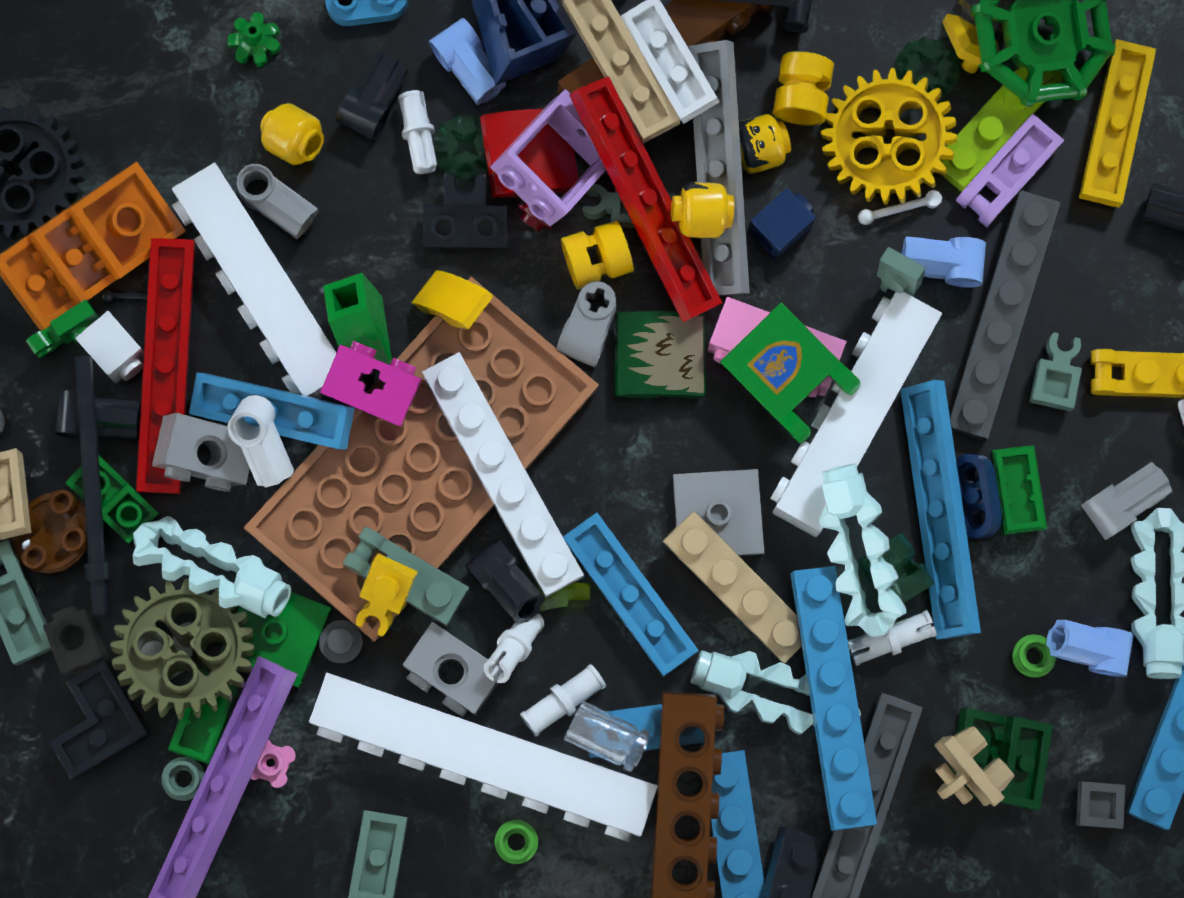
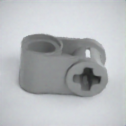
M595 281L588 283L582 288L571 316L567 319L556 350H559L566 357L596 367L616 311L615 292L609 285L604 282ZM600 294L604 296V304L608 307H600L597 313L592 312L590 303L587 300H595L597 295Z

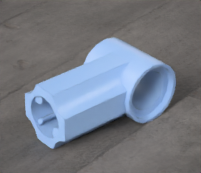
M461 18L428 41L441 65L448 72L452 71L477 106L481 103H487L506 87V82L495 86L488 57L483 51V45L472 26L464 18Z
M905 237L901 254L925 267L923 277L945 279V283L957 287H979L983 284L985 241L971 237H955L949 241Z
M1056 620L1053 628L1048 631L1046 645L1049 647L1050 655L1053 657L1089 666L1088 670L1094 673L1127 677L1134 634L1115 628H1094L1068 620Z

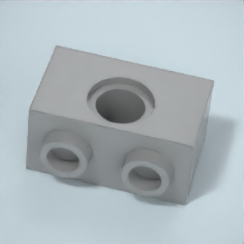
M179 413L163 416L152 466L165 469V477L180 481H190L191 476L205 479V487L224 492H230L231 486L246 485L250 467L241 446L234 443L229 437L227 426ZM201 443L210 450L211 457L207 465H203L197 457V449Z
M434 622L429 625L403 663L405 669L410 671L406 678L408 681L426 693L433 687L444 694L446 697L442 704L461 717H464L467 711L474 716L479 713L498 685V677L503 672V670H500L494 681L490 680L484 673L483 668L488 659ZM447 662H458L464 668L462 679L452 685L442 682L440 679L442 666Z

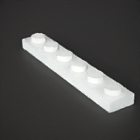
M460 352L422 371V377L545 598L583 578V572Z

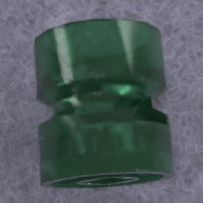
M904 533L889 540L890 549L882 557L894 567L898 575V579L890 588L900 597L904 604L933 586L935 582L923 563H915L913 561L916 552ZM864 555L857 562L868 581L873 582L870 571L871 562L867 555Z

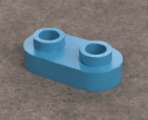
M325 0L328 15L335 23L341 26H355L395 20L401 17L408 7V0H353L348 6L340 5L339 0Z

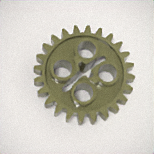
M184 579L181 590H175L171 581L168 580L165 585L166 593L160 594L151 586L149 587L151 597L149 601L146 602L138 596L134 598L137 607L136 613L125 609L122 611L123 618L128 623V626L115 625L114 627L115 634L123 640L111 642L112 652L121 655L113 659L112 664L114 670H125L117 678L120 686L132 684L128 690L131 700L144 695L141 704L145 711L157 703L159 716L162 718L167 714L170 707L175 708L178 720H182L186 708H192L196 718H200L201 705L207 704L210 709L216 712L218 711L217 697L221 696L230 702L233 700L229 688L230 685L239 688L245 686L244 679L238 672L247 673L252 671L251 662L243 657L255 655L254 645L244 643L253 638V630L249 627H242L248 619L246 612L234 614L238 606L229 608L219 606V588L212 595H209L208 591L195 594L189 590V579ZM188 612L196 616L195 621L189 626L182 627L174 623V619L181 613ZM163 622L183 647L190 645L194 659L210 670L211 674L204 676L183 650L176 653L173 639L163 630L157 628L156 624ZM150 641H158L163 644L162 650L156 655H145L141 652V649ZM213 642H219L226 646L224 652L215 657L207 656L203 653V649L206 645ZM179 671H187L193 675L192 680L184 686H176L170 682L171 677Z

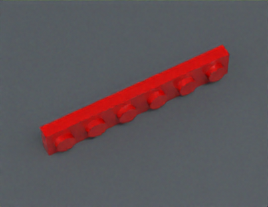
M607 76L576 89L569 94V97L682 322L721 304L722 301L690 237H686L681 233L679 221H671L672 201L610 77Z
M151 238L136 485L138 493L181 494L182 481L165 477V469L154 467L152 463L163 416L174 413L186 415L195 256L194 240Z

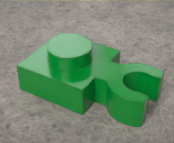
M85 299L49 322L51 326L33 334L26 342L39 359H42L64 342L66 344L71 341L78 343L75 338L100 317Z

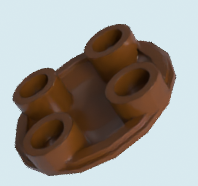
M58 490L40 495L28 503L31 533L13 537L14 550L20 561L31 570L46 574L64 571L78 562L87 550L84 502L67 490Z

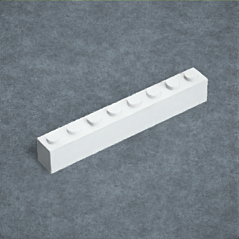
M329 673L325 675L309 723L319 727L316 734L318 736L341 743L343 736L359 740L357 749L382 757L384 750L401 755L398 763L420 771H423L425 764L442 769L440 778L461 785L465 784L466 778L483 783L481 792L501 799H506L508 792L524 797L522 806L547 814L549 806L565 811L563 820L588 828L590 820L607 826L604 834L627 842L630 841L631 835L641 837L657 790V785Z

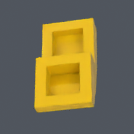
M436 270L411 303L422 313L440 316L451 327L469 329L494 296L488 290L466 279Z

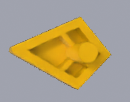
M946 14L942 23L958 58L964 60L961 66L965 71L974 74L979 68L978 65L981 64L976 27L960 16ZM995 40L996 50L999 52V45L997 40Z

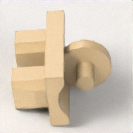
M968 727L955 736L942 737L934 744L936 749L956 772L954 774L946 763H943L935 770L945 782L937 790V793L942 799L955 794L961 803L965 805L973 798L964 786L966 784L983 806H987L990 803L992 806H996L1005 798L1001 791L1010 783L1014 774L1000 758H995L984 769L978 766L973 757L988 744L975 727Z

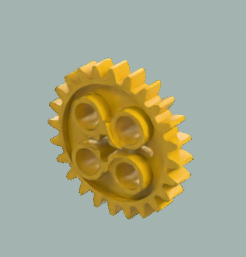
M891 68L888 79L882 80L879 72L873 70V82L867 83L863 77L858 76L859 89L854 91L846 85L843 86L847 99L842 101L833 98L832 104L838 112L837 114L826 113L825 121L832 125L833 128L821 130V135L823 139L833 142L822 147V150L826 156H836L827 164L829 170L836 171L842 169L837 177V181L841 185L852 180L850 186L852 195L857 194L862 188L866 189L865 197L867 202H871L876 192L881 193L884 205L888 204L891 194L894 193L897 194L901 203H905L906 191L910 189L918 198L921 197V183L924 182L932 188L936 186L932 176L933 172L946 175L947 168L941 162V159L953 160L955 157L954 152L945 147L946 145L957 143V135L946 132V130L956 126L955 117H943L951 110L949 101L937 104L941 97V90L936 88L927 93L928 79L926 77L921 79L916 85L913 84L912 71H908L902 80H897L895 68ZM866 108H876L881 112L879 119L874 123L866 124L858 119L859 114ZM908 109H917L923 114L922 119L914 125L904 124L901 122L900 117ZM888 129L895 131L896 136L892 138V144H884L883 136H886ZM855 132H861L862 134L869 136L855 139L852 137V134ZM924 134L927 137L924 141L909 138ZM864 148H872L878 152V157L871 164H860L856 161L859 151ZM904 150H916L920 154L918 162L912 166L900 164L897 159Z

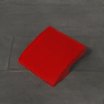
M543 109L484 114L480 117L492 197H519L513 190L508 189L501 183L498 175L490 166ZM548 123L517 155L554 193H566L579 179L574 149Z

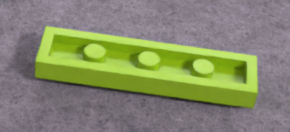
M1019 67L1014 73L1026 81L1029 71ZM1060 71L1043 73L1041 85L1062 83L1064 80ZM1002 85L957 135V143L947 146V148L954 152L955 157L953 160L941 159V162L947 168L946 175L942 176L962 192L1044 102L1034 103L1031 107L1021 105L1020 99Z

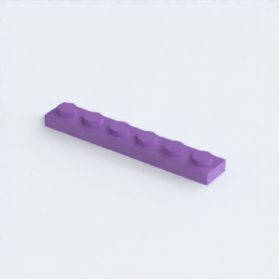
M258 656L150 892L149 898H196L296 679V673Z

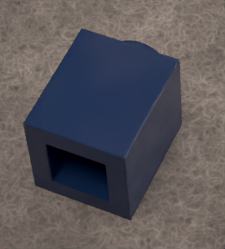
M786 188L750 220L747 232L776 261L812 229L816 219L812 214L814 209L800 193L794 195Z

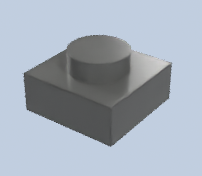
M1078 782L1076 826L1123 829L1125 785Z

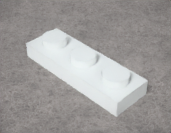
M646 0L621 15L623 22L683 124L719 103L713 89L660 0Z

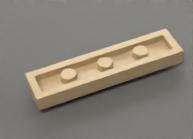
M561 0L564 9L604 78L610 77L642 143L644 144L679 125L680 118L612 1Z
M692 511L662 541L782 663L785 664L802 646L797 615L695 511Z

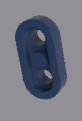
M963 454L956 459L967 537L989 538L998 531L1002 521L995 470L987 457L979 454ZM978 469L979 479L976 482L974 474L975 471ZM983 511H985L984 524L981 521V514Z

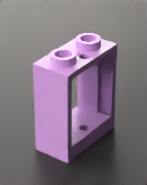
M566 89L538 114L490 166L498 175L501 183L508 189L513 190L528 204L531 213L538 219L544 220L549 226L565 216L606 171L569 97L570 93ZM547 123L590 165L561 199L517 156Z

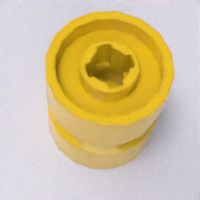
M789 52L782 55L778 81L783 86L776 90L772 114L776 118L791 124L813 126L824 123L829 97L824 92L831 87L834 70L832 60L809 52Z
M617 220L594 227L593 234L589 236L581 231L561 238L564 257L577 290L582 289L588 283L600 282L602 275L606 274L613 279L634 271L628 244ZM595 247L600 262L595 265L591 264L587 252L588 249Z

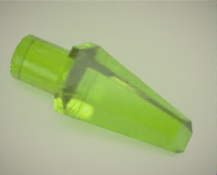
M572 583L546 598L540 590L539 592L545 599L540 607V611L568 607V600H590V583Z

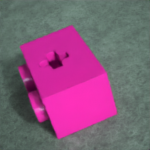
M356 341L352 342L350 348L340 344L320 393L402 427L422 381L421 378L414 376L417 367L396 358H392L390 365L374 359L377 350ZM375 370H379V379L386 382L383 390L374 389L372 394H368L366 392L367 384L361 381L364 374L372 375Z

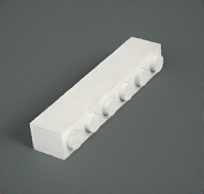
M214 162L172 188L178 199L172 206L185 226L193 223L200 235L194 238V241L205 259L209 260L215 257L222 269L215 274L228 295L235 291L244 304L237 309L250 330L258 326L266 339L259 344L272 365L280 361L288 374L281 379L289 392L321 399L326 396L320 393L335 358L336 351Z
M895 292L891 300L883 296L872 316V319L878 322L871 336L863 332L851 353L858 357L851 372L860 380V388L853 395L849 396L836 383L831 390L838 393V396L831 408L823 404L811 425L818 430L811 444L804 441L799 446L791 463L798 466L791 480L782 477L770 498L777 502L772 512L774 515L816 538L824 528L820 527L819 518L826 505L821 484L824 483L822 472L848 464L856 463V466H858L942 315L940 311L905 292Z

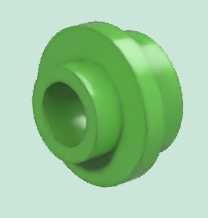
M1032 634L1021 638L1015 644L1012 659L1016 669L1021 674L1031 678H1038L1052 670L1056 657L1050 655V649L1046 645L1047 638ZM1029 649H1035L1039 652L1040 661L1038 664H1031L1027 660L1026 653Z
M511 820L503 824L497 831L495 848L499 856L506 862L521 864L530 860L536 853L538 836L535 829L529 823L522 820ZM515 833H519L525 838L524 847L518 851L512 850L508 845L509 837Z

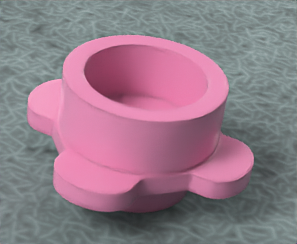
M268 739L250 779L257 780L261 778L270 781L271 785L276 788L284 786L288 781L286 773L289 765L296 758L294 749L290 746L281 748L272 745ZM269 759H274L275 765L273 767L267 766Z

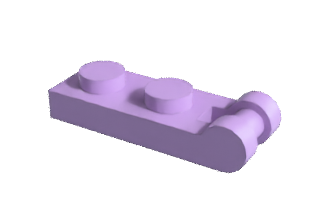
M1032 114L962 191L956 202L963 208L969 206L980 216L978 220L988 227L1061 146L1064 139ZM985 186L998 195L992 203L979 194Z

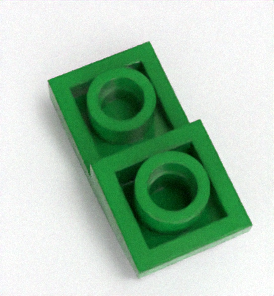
M99 455L103 520L129 544L133 540V533L143 523L151 522L159 513ZM81 465L65 483L84 500Z

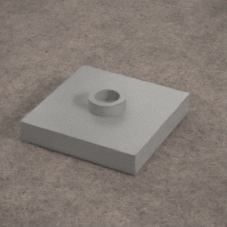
M758 469L673 474L676 527L692 511H695L739 557L764 555Z

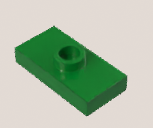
M1034 445L992 450L990 452V459L995 470L1002 513V536L1046 530L1047 524Z
M198 668V670L204 676H208L211 674V672L207 670ZM230 685L229 688L233 697L231 702L221 696L216 698L218 707L216 712L210 709L207 704L201 705V717L196 718L192 708H186L182 720L178 721L168 750L209 764L219 744L239 687Z

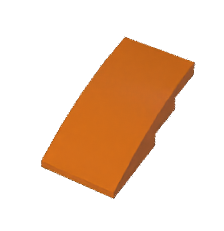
M135 162L1 253L0 276L41 331L51 325L49 322L83 300H89L112 282L122 278L150 257L151 238L176 239L186 230L139 163Z

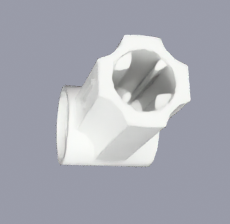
M253 395L244 398L240 402L228 422L227 430L232 441L241 446L257 486H265L266 488L277 485L286 478L291 477L294 469L274 424L276 414L273 405L266 398ZM244 417H252L260 426L248 424Z

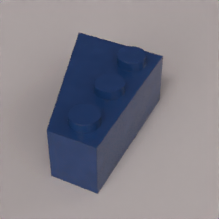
M471 0L495 86L560 59L577 34L556 0Z

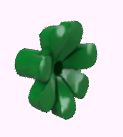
M254 12L249 22L241 17L236 19L233 27L237 33H231L227 37L228 47L231 49L238 48L235 58L240 63H246L251 56L256 66H265L268 62L266 52L278 54L281 49V44L274 39L280 34L279 27L275 23L264 24L265 17L262 13Z

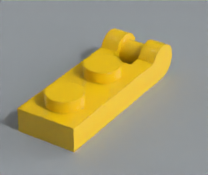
M1096 349L1091 351V365L1095 366V379L1091 380V394L1184 398V353L1129 352L1112 349ZM1112 367H1121V380L1112 379Z

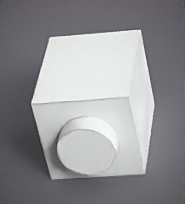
M109 311L104 313L75 338L115 384L121 379L127 381L133 378L143 368L144 351Z

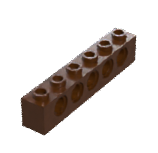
M662 691L651 898H714L715 882L707 881L708 863L716 864L717 837H709L710 819H718L719 793H712L713 775L721 774L722 749H714L715 731H723L724 705H716L717 697L714 694ZM693 726L701 729L704 738L700 747L695 750H686L680 746L679 736L685 728ZM685 771H694L701 777V785L694 793L685 794L677 788V779ZM684 815L693 816L699 822L697 832L688 838L680 837L674 831L675 822ZM680 860H690L696 865V873L689 881H678L672 876V868Z

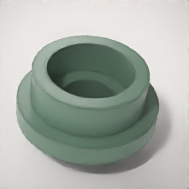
M189 757L176 758L170 761L163 770V789L173 799L179 801L191 800L197 792L205 770L195 759ZM188 771L192 776V782L189 786L182 788L177 783V777L180 772Z

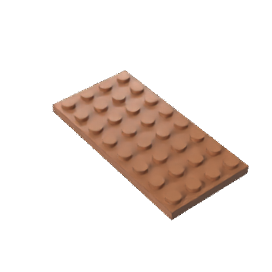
M470 277L468 281L484 288L474 278ZM495 296L469 329L451 327L444 319L436 315L397 358L400 361L417 367L414 376L422 379L402 427L355 408L347 449H335L318 445L244 527L245 531L373 642L380 636L377 635L380 628L379 619L375 616H368L362 627L356 625L357 615L364 605L370 602L359 597L366 579L342 564L349 552L353 554L361 540L358 539V536L363 528L366 526L376 531L387 540L439 569L494 507L422 377V371L460 352L525 470L528 469L599 387L598 383L559 350H556L552 344ZM378 379L367 393L372 394L374 389L383 390L386 382ZM375 550L368 563L371 565L377 554H383ZM392 612L394 621L399 614Z

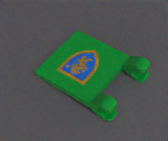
M782 302L720 361L798 443H803L811 435V430L793 410L817 386L830 376L847 395L851 396L860 388L861 384L860 380Z

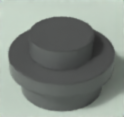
M338 620L331 622L323 629L319 639V646L321 652L328 660L344 664L351 662L359 655L363 646V638L361 632L354 624Z

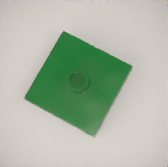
M291 592L283 611L276 617L268 614L266 618H263L239 606L237 613L246 612L248 619L242 627H249L253 630V638L244 643L254 645L255 655L243 658L251 662L252 669L258 656L296 673L297 676L292 686L300 689L332 608ZM225 645L222 646L220 654L226 649Z

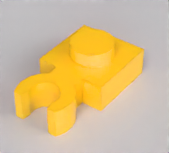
M377 554L359 597L370 602L365 604L357 615L356 625L362 627L368 616H375L380 621L377 635L383 636L392 624V612L400 614L404 608L418 571L381 554Z

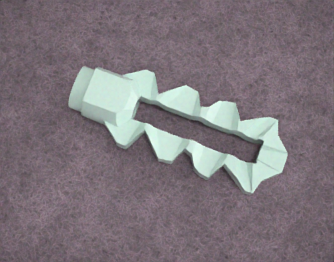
M856 463L825 470L822 472L824 483L821 484L826 505L819 518L820 527L839 531L827 554L831 562L845 565V571L836 580V591L853 596L845 617L846 626H860L870 637L885 635L891 630L896 619L907 612L900 597L890 588L898 579V575L894 567L882 557L890 549L889 538L871 524L882 513L881 505L867 492L863 473H858ZM857 515L858 523L862 527V539L867 558L871 562L870 571L874 587L878 590L879 607L883 612L870 613V610L866 607V594L861 587L858 575L859 566L853 555L849 539V527L846 525L845 518Z
M1156 508L1144 521H1135L1131 524L1133 537L1142 551L1131 558L1134 572L1142 578V583L1133 587L1131 598L1145 614V616L1131 624V631L1143 647V666L1146 668L1147 677L1175 679L1182 677V666H1184V618L1180 616L1184 610V584L1181 583L1184 577V553L1181 552L1184 547V523L1178 519L1172 509ZM1156 531L1169 533L1170 537L1169 555L1171 557L1170 586L1172 604L1170 619L1172 625L1162 624L1156 626V583L1154 580Z
M166 516L159 521L143 523L133 533L136 547L133 553V564L143 566L162 563V578L169 581H175L183 575H189V590L195 594L219 588V606L223 608L239 605L263 618H266L268 614L276 617L283 611L289 600L291 586L282 582V577L279 573L264 567L259 557L251 555L236 559L232 545L223 542L210 545L206 541V535L198 529L182 531L178 522L170 516ZM162 537L165 542L171 545H180L183 551L198 558L203 556L209 563L227 572L231 570L236 572L235 582L228 581L223 575L216 576L199 568L190 559H180L172 555L167 548H158L159 538Z
M700 651L692 673L691 683L700 686V689L719 695L729 712L737 714L751 701L761 722L772 724L782 714L787 719L789 729L798 735L802 734L811 725L814 726L813 714L741 691L746 675L810 696L806 674L800 679H793L791 667L782 662L761 671L757 655L751 651L732 657L716 652Z

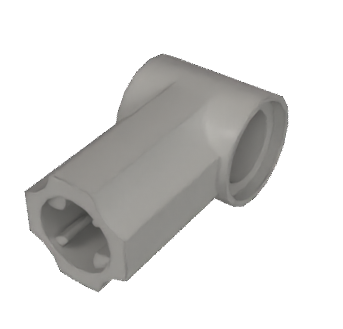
M251 164L245 166L237 176V188L242 202L248 208L263 214L295 239L304 234L313 223L319 211L318 208L275 178L267 167L261 164ZM254 180H263L268 184L266 191L260 195H251L246 191V188Z
M1151 462L1115 487L1113 484L1081 506L1102 537L1107 540L1136 521L1137 515L1147 508H1151L1173 491L1164 472Z

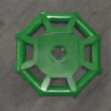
M980 0L978 4L972 5L970 15L975 18L981 64L978 66L982 73L986 71L1020 99L1021 105L1031 107L1034 103L1070 98L1076 101L1081 100L1087 95V88L1109 56L1115 55L1116 45L1112 43L1106 0H1082L1080 2L1077 0H1014L1013 3L1007 6L1006 10L996 7L1000 0ZM1089 9L1094 37L1089 36L1085 11ZM1040 19H1044L1046 26L1053 27V33L1047 36V40H1044L1037 31ZM992 22L1002 23L1006 49L999 52L996 50ZM1083 49L1090 51L1091 55L1080 71H1078L1074 66L1075 57ZM1011 58L1017 67L1028 70L1029 73L1026 81L1002 62ZM1060 71L1064 80L1063 83L1041 85L1043 73Z

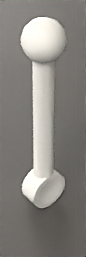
M931 190L924 198L875 211L864 209L860 211L858 220L863 225H869L874 219L922 206L936 208L941 203L942 196L938 191Z

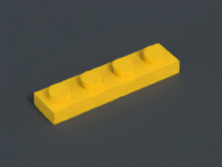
M1116 39L1113 43L1116 45L1115 55L1109 58L1079 198L1119 208L1123 204L1156 49Z

